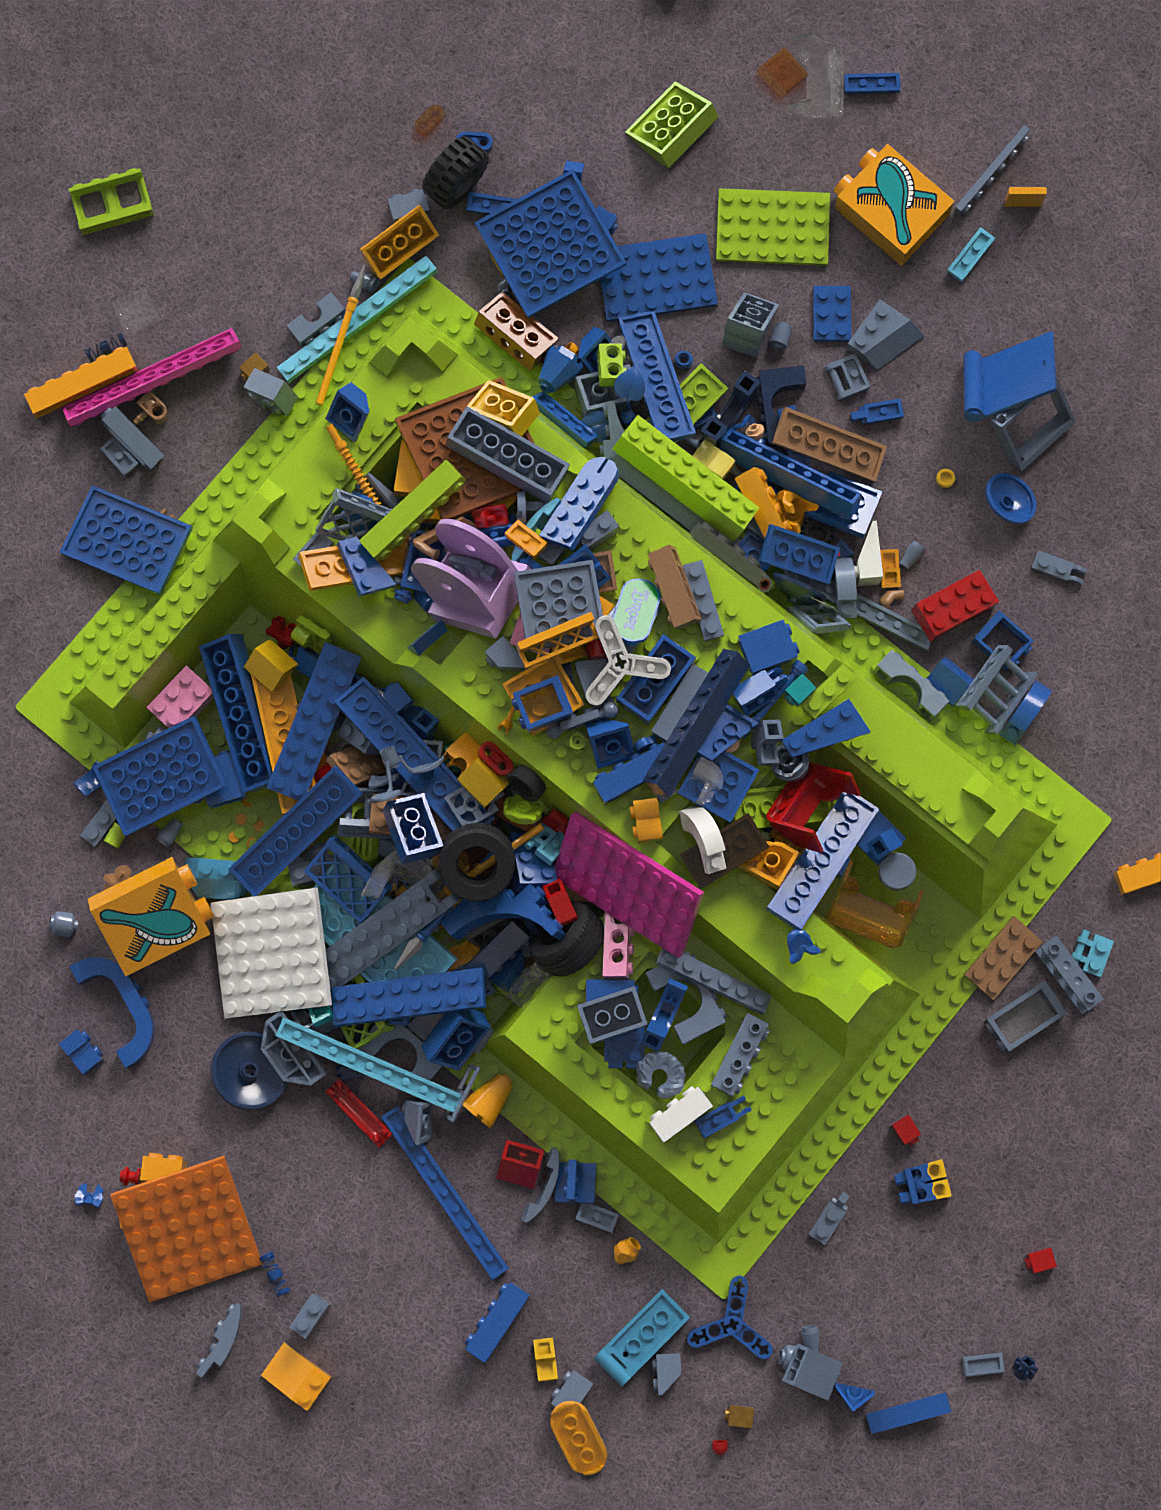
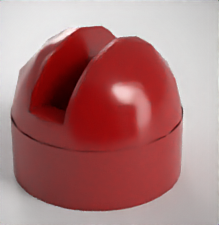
M727 1440L712 1441V1450L716 1455L721 1456L727 1452Z

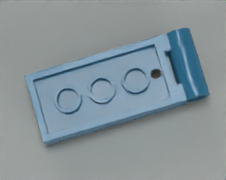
M661 1289L593 1359L622 1387L690 1317ZM624 1351L628 1352L627 1357L623 1356Z

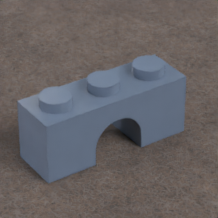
M332 292L316 303L318 310L322 313L319 320L309 322L301 314L286 325L289 333L301 347L310 343L344 317L345 308Z

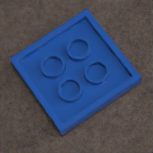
M829 471L828 477L862 493L859 509L848 520L819 505L818 510L812 511L810 518L864 538L882 491Z
M726 751L711 763L697 756L677 794L730 823L759 769Z

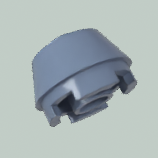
M783 744L778 746L780 763L771 766L775 776L786 781H799L804 778L809 770L808 753L791 758Z

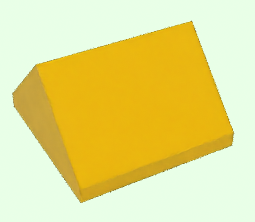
M269 639L253 650L244 668L273 693L299 664Z
M480 758L476 759L456 779L483 808L509 785L507 776L501 777L496 775Z

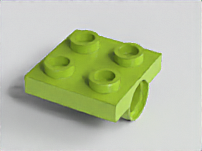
M302 615L296 619L297 626L291 634L292 640L304 648H311L318 654L321 653L325 642L332 645L331 634L327 629L320 628L312 619L305 618Z

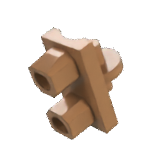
M121 865L116 868L115 873L105 874L103 880L107 883L103 891L130 878L132 875L131 869L126 865Z

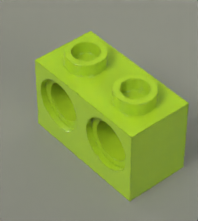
M599 344L597 350L599 386H614L617 377L627 370L623 368V362L626 359L625 351H622V344ZM608 355H614L616 358H610ZM609 372H615L617 375H611Z

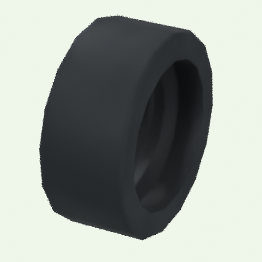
M518 765L508 775L507 779L512 789L527 801L536 802L546 790L542 778L527 766Z

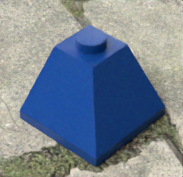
M593 327L582 338L578 357L590 373L598 372L597 350L599 344H615L605 331ZM608 355L610 358H616L614 355Z
M352 382L337 390L325 418L353 442L357 441L369 415L366 393Z
M606 718L585 723L597 768L630 760V757L635 755L628 723Z

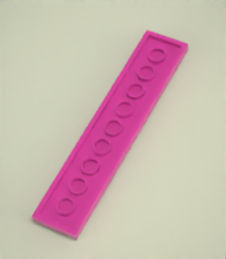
M228 329L62 406V409L70 427L80 425L90 417L99 416L101 412L109 407L113 409L125 401H132L136 396L142 393L147 394L157 386H164L172 379L184 377L188 372L199 370L209 362H216L226 354H233L242 346L233 329Z

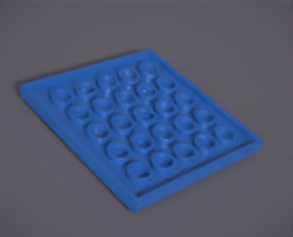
M573 169L474 222L528 319L627 265Z

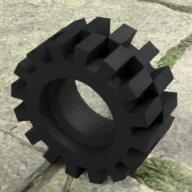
M812 518L805 520V523L801 526V535L810 537L809 532L813 528H820L824 532V538L820 541L831 545L834 538V528Z

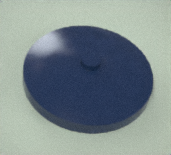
M241 1032L229 1037L217 1048L212 1058L210 1074L213 1086L218 1095L233 1107L243 1110L264 1108L273 1103L283 1093L287 1082L281 1079L262 1052L263 1034Z

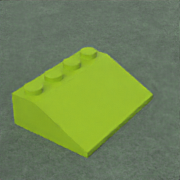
M674 82L625 133L657 162L669 168L719 116L712 102Z

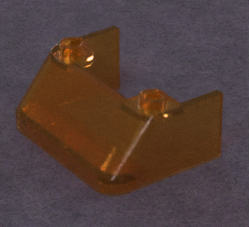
M850 860L827 914L828 921L833 925L887 947L899 948L918 911L924 890L920 889L915 902L902 899L896 903L895 907L858 893L860 888L859 882L855 878L848 876L853 861Z

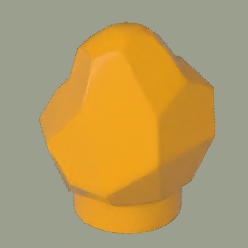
M633 1237L618 1242L614 1247L615 1261L622 1265L636 1260L641 1249L640 1243Z

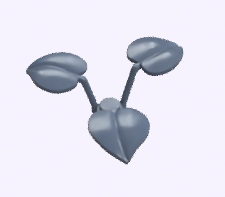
M395 746L380 750L383 763L386 766L387 776L372 775L368 785L372 789L388 783L389 789L385 793L371 797L368 803L388 801L400 794V790L393 791L392 781L398 779L400 775H391L390 769L399 766L398 762H401L408 772L420 774L431 771L439 766L444 760V755L438 761L411 768L403 760L402 755L398 756Z

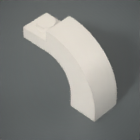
M693 806L679 811L683 830L690 832L699 846L705 873L710 874L726 869L723 855L725 850L724 842L712 816L700 806Z

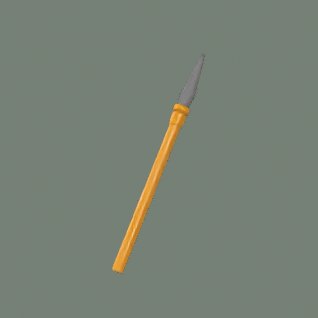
M366 264L363 265L352 288L351 297L348 298L346 312L316 400L318 405H323L352 315L356 309V304L359 302L358 297L361 293Z

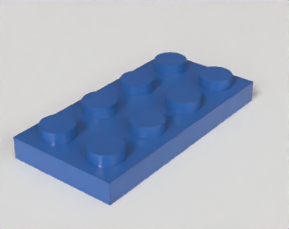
M769 524L758 561L824 584H830L840 548Z

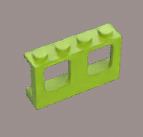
M132 168L122 174L114 173L104 179L97 178L91 180L90 183L75 184L72 188H68L82 235L154 215L141 169ZM136 181L142 202L122 208L116 187L124 183ZM100 191L106 212L98 216L86 218L80 197Z

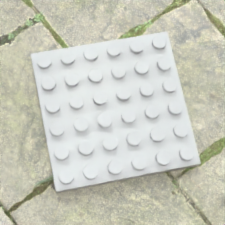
M318 888L211 903V910L215 917L213 918L224 1019L273 1013L281 1010L289 1011L332 1005Z

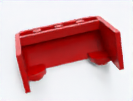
M809 762V770L806 776L799 781L787 782L767 812L766 817L769 824L795 846L822 853L823 848L815 830L805 828V824L821 800L832 802L838 799L842 792L855 796H860L861 792L852 773Z

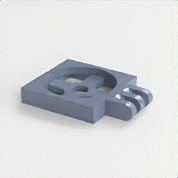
M463 786L444 797L462 826L475 822L481 823L499 812L495 802L503 798L505 793H499L489 803L488 811L485 814H482L479 809L480 803ZM461 794L464 803L460 807L455 808V800ZM474 801L475 807H468V802ZM469 811L473 813L476 819L474 821H466L461 818V815Z

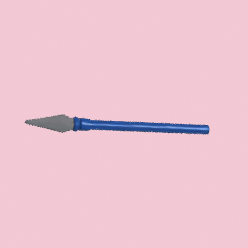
M489 852L482 862L493 856L492 852ZM453 906L431 921L420 931L421 933L416 935L417 937L408 942L394 967L395 970L421 950L423 943L427 941V938H429L433 930Z

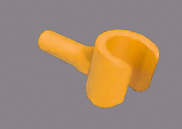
M511 706L506 719L497 728L500 730L502 726L505 727V734L513 727L511 721L515 712L513 706Z

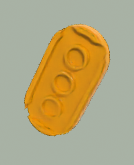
M575 1401L560 1403L551 1413L550 1426L570 1467L577 1473H583V1475L598 1473L602 1470L607 1460V1449L588 1410L582 1404Z

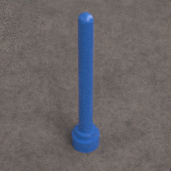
M796 659L791 665V673L788 675L789 680L787 684L778 689L780 696L761 707L752 717L753 720L759 723L782 696L785 689L801 674L805 675L809 669L801 661Z

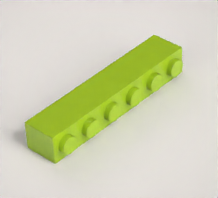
M445 460L359 541L378 561L386 559L394 547L400 546L408 534L415 532L420 527L422 521L429 519L434 514L436 508L444 505L449 500V496L454 492H458L464 486L463 483L466 482V479L448 460Z

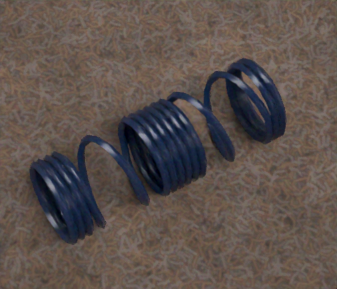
M117 334L120 344L122 343L123 347L128 346L123 334ZM111 337L112 346H113V341H112V339H113L114 342L118 345V343L115 341V339H114L113 337ZM107 340L100 342L99 345L96 344L97 353L98 346L103 355L106 356L115 350L114 346L113 350L111 349ZM88 348V350L86 349L84 351L90 363L94 362V360L91 356L90 350L96 358L98 357L91 348Z

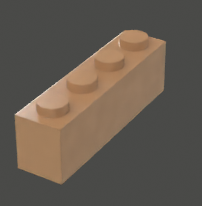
M667 545L649 553L650 560H648V564L656 575L655 584L658 589H661L663 595L661 600L664 607L668 609V620L671 626L683 629L702 621L676 547Z

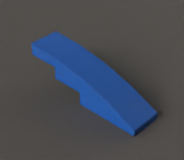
M944 1392L867 1413L866 1416L871 1434L952 1411L947 1393Z

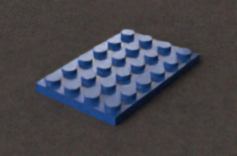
M706 233L617 246L627 265L600 279L607 322L617 321L619 317L652 310L658 315L718 305Z
M92 485L60 553L161 595L193 527Z
M192 716L93 766L124 836H128L228 786L196 716Z

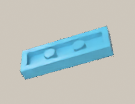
M980 227L947 269V273L962 283L994 242L995 237Z

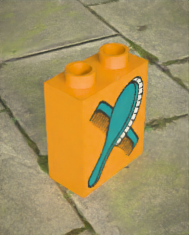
M886 144L879 153L871 148L863 156L858 164L863 170L854 179L847 174L836 185L834 192L838 197L835 209L902 266L951 214L955 201L889 144Z
M173 857L88 898L90 912L125 976L210 935L206 921L215 917L206 898L202 897L195 901L189 890L198 884L188 864L178 868Z

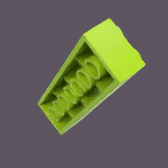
M639 415L636 416L612 448L618 455L733 542L743 532L760 508Z

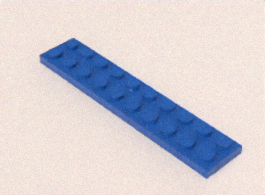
M362 677L334 701V704L379 753L384 748L395 746L398 756L402 755L403 760L411 768L439 760L438 756L365 677ZM398 762L399 766L394 769L417 794H425L429 807L452 832L461 827V824L444 799V797L462 787L450 769L441 762L439 766L431 771L412 774V772H408L401 762ZM461 794L455 800V808L460 807L464 803ZM469 801L468 807H475V802ZM479 804V809L482 812V814L487 813V810L483 808L481 804ZM469 811L461 815V818L466 821H474L476 819L473 813ZM491 816L481 823L490 825L495 821V818Z

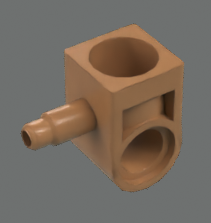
M152 392L145 394L136 402L141 412L133 420L135 425H138L147 416L156 424H163L168 420L169 412L166 406ZM157 410L163 411L160 416H155L154 413Z

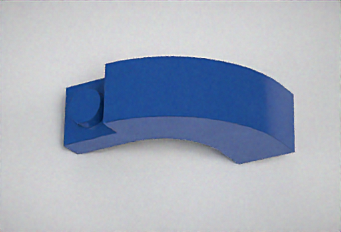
M1036 680L999 735L1013 745H1016L1050 696L1052 690Z
M669 978L640 1044L659 1052L688 986Z

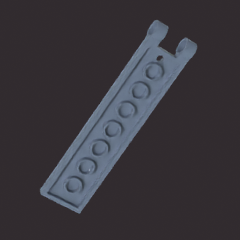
M437 868L326 949L331 994L332 987L345 985L459 902V899L454 894L441 901L431 887L434 882L441 878Z

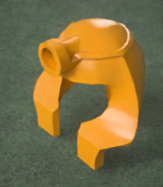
M782 490L774 497L776 502L780 503L783 507V515L793 528L791 531L796 533L801 532L805 511H816L819 508L818 504L788 490Z

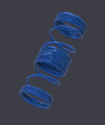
M273 1251L260 1256L259 1259L261 1262L270 1259L263 1265L264 1268L275 1266L266 1274L271 1284L282 1282L274 1289L276 1292L280 1291L276 1293V1296L279 1297L291 1290L289 1287L276 1290L286 1280L272 1282L284 1275L281 1268L272 1271L279 1264L265 1266L275 1258Z

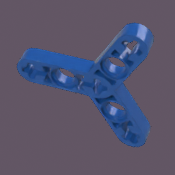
M736 1275L731 1279L725 1317L689 1331L687 1341L690 1346L695 1348L732 1335L759 1358L767 1359L772 1355L773 1348L770 1342L743 1321L748 1282L744 1276ZM738 1279H742V1283L745 1284L744 1287L740 1288V1294L744 1293L743 1297L731 1295L732 1291L736 1293L737 1287L733 1284L738 1282ZM733 1299H739L742 1302L740 1309L734 1310L731 1308L730 1303ZM730 1319L738 1321L736 1329L728 1327L726 1328L727 1333H723V1327L720 1322L724 1321L725 1326L730 1323ZM714 1325L720 1328V1334L716 1337L709 1334V1328ZM705 1329L709 1340L705 1341V1337H702L697 1344L695 1341L691 1342L690 1339L693 1337V1333L701 1335L703 1334L701 1330ZM746 1331H751L754 1334L753 1341L745 1342L743 1334ZM758 1337L761 1339L758 1342L760 1345H768L767 1350L769 1352L767 1354L763 1353L761 1355L759 1353L760 1348L756 1345L754 1349L751 1347L756 1343Z

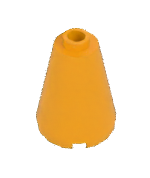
M505 1073L502 1076L497 1074L465 1099L463 1106L486 1126L491 1128L513 1088V1085L510 1084L513 1080Z

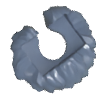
M654 1051L653 1053L646 1054L642 1061L637 1062L636 1080L638 1086L643 1087L645 1090L649 1089L652 1084V1073L657 1069H662L667 1073L668 1078L664 1084L657 1088L656 1095L666 1099L682 1091L686 1074L683 1072L684 1067L681 1066V1062L677 1060V1057L667 1052Z

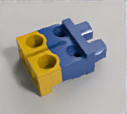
M942 1159L904 1169V1172L894 1175L896 1186L907 1183L908 1187L907 1192L898 1193L901 1204H917L952 1196L948 1179L928 1183L930 1180L947 1177Z

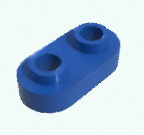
M464 131L456 137V139L461 136L469 137L486 152L490 151L493 147L492 137L488 133ZM481 142H486L487 145H486V146H481L480 143H481Z

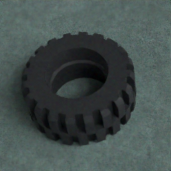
M461 136L455 139L430 166L422 182L423 192L441 208L452 209L466 198L474 186L477 185L480 178H482L489 164L488 153L469 137Z

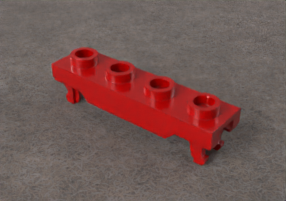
M340 1078L325 1091L378 1148L393 1135Z

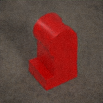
M600 639L593 640L588 643L589 645H586L587 660L607 658Z

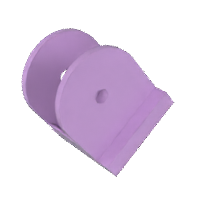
M442 519L436 525L435 533L448 550L444 559L440 563L432 559L418 558L411 566L413 575L434 601L428 613L434 621L441 620L444 624L496 639L518 602L513 573L529 570L530 567L526 564L510 560L495 541L476 528L457 520ZM452 554L481 560L485 565L496 567L499 572L493 581H486L480 577L474 578L454 570L448 559Z

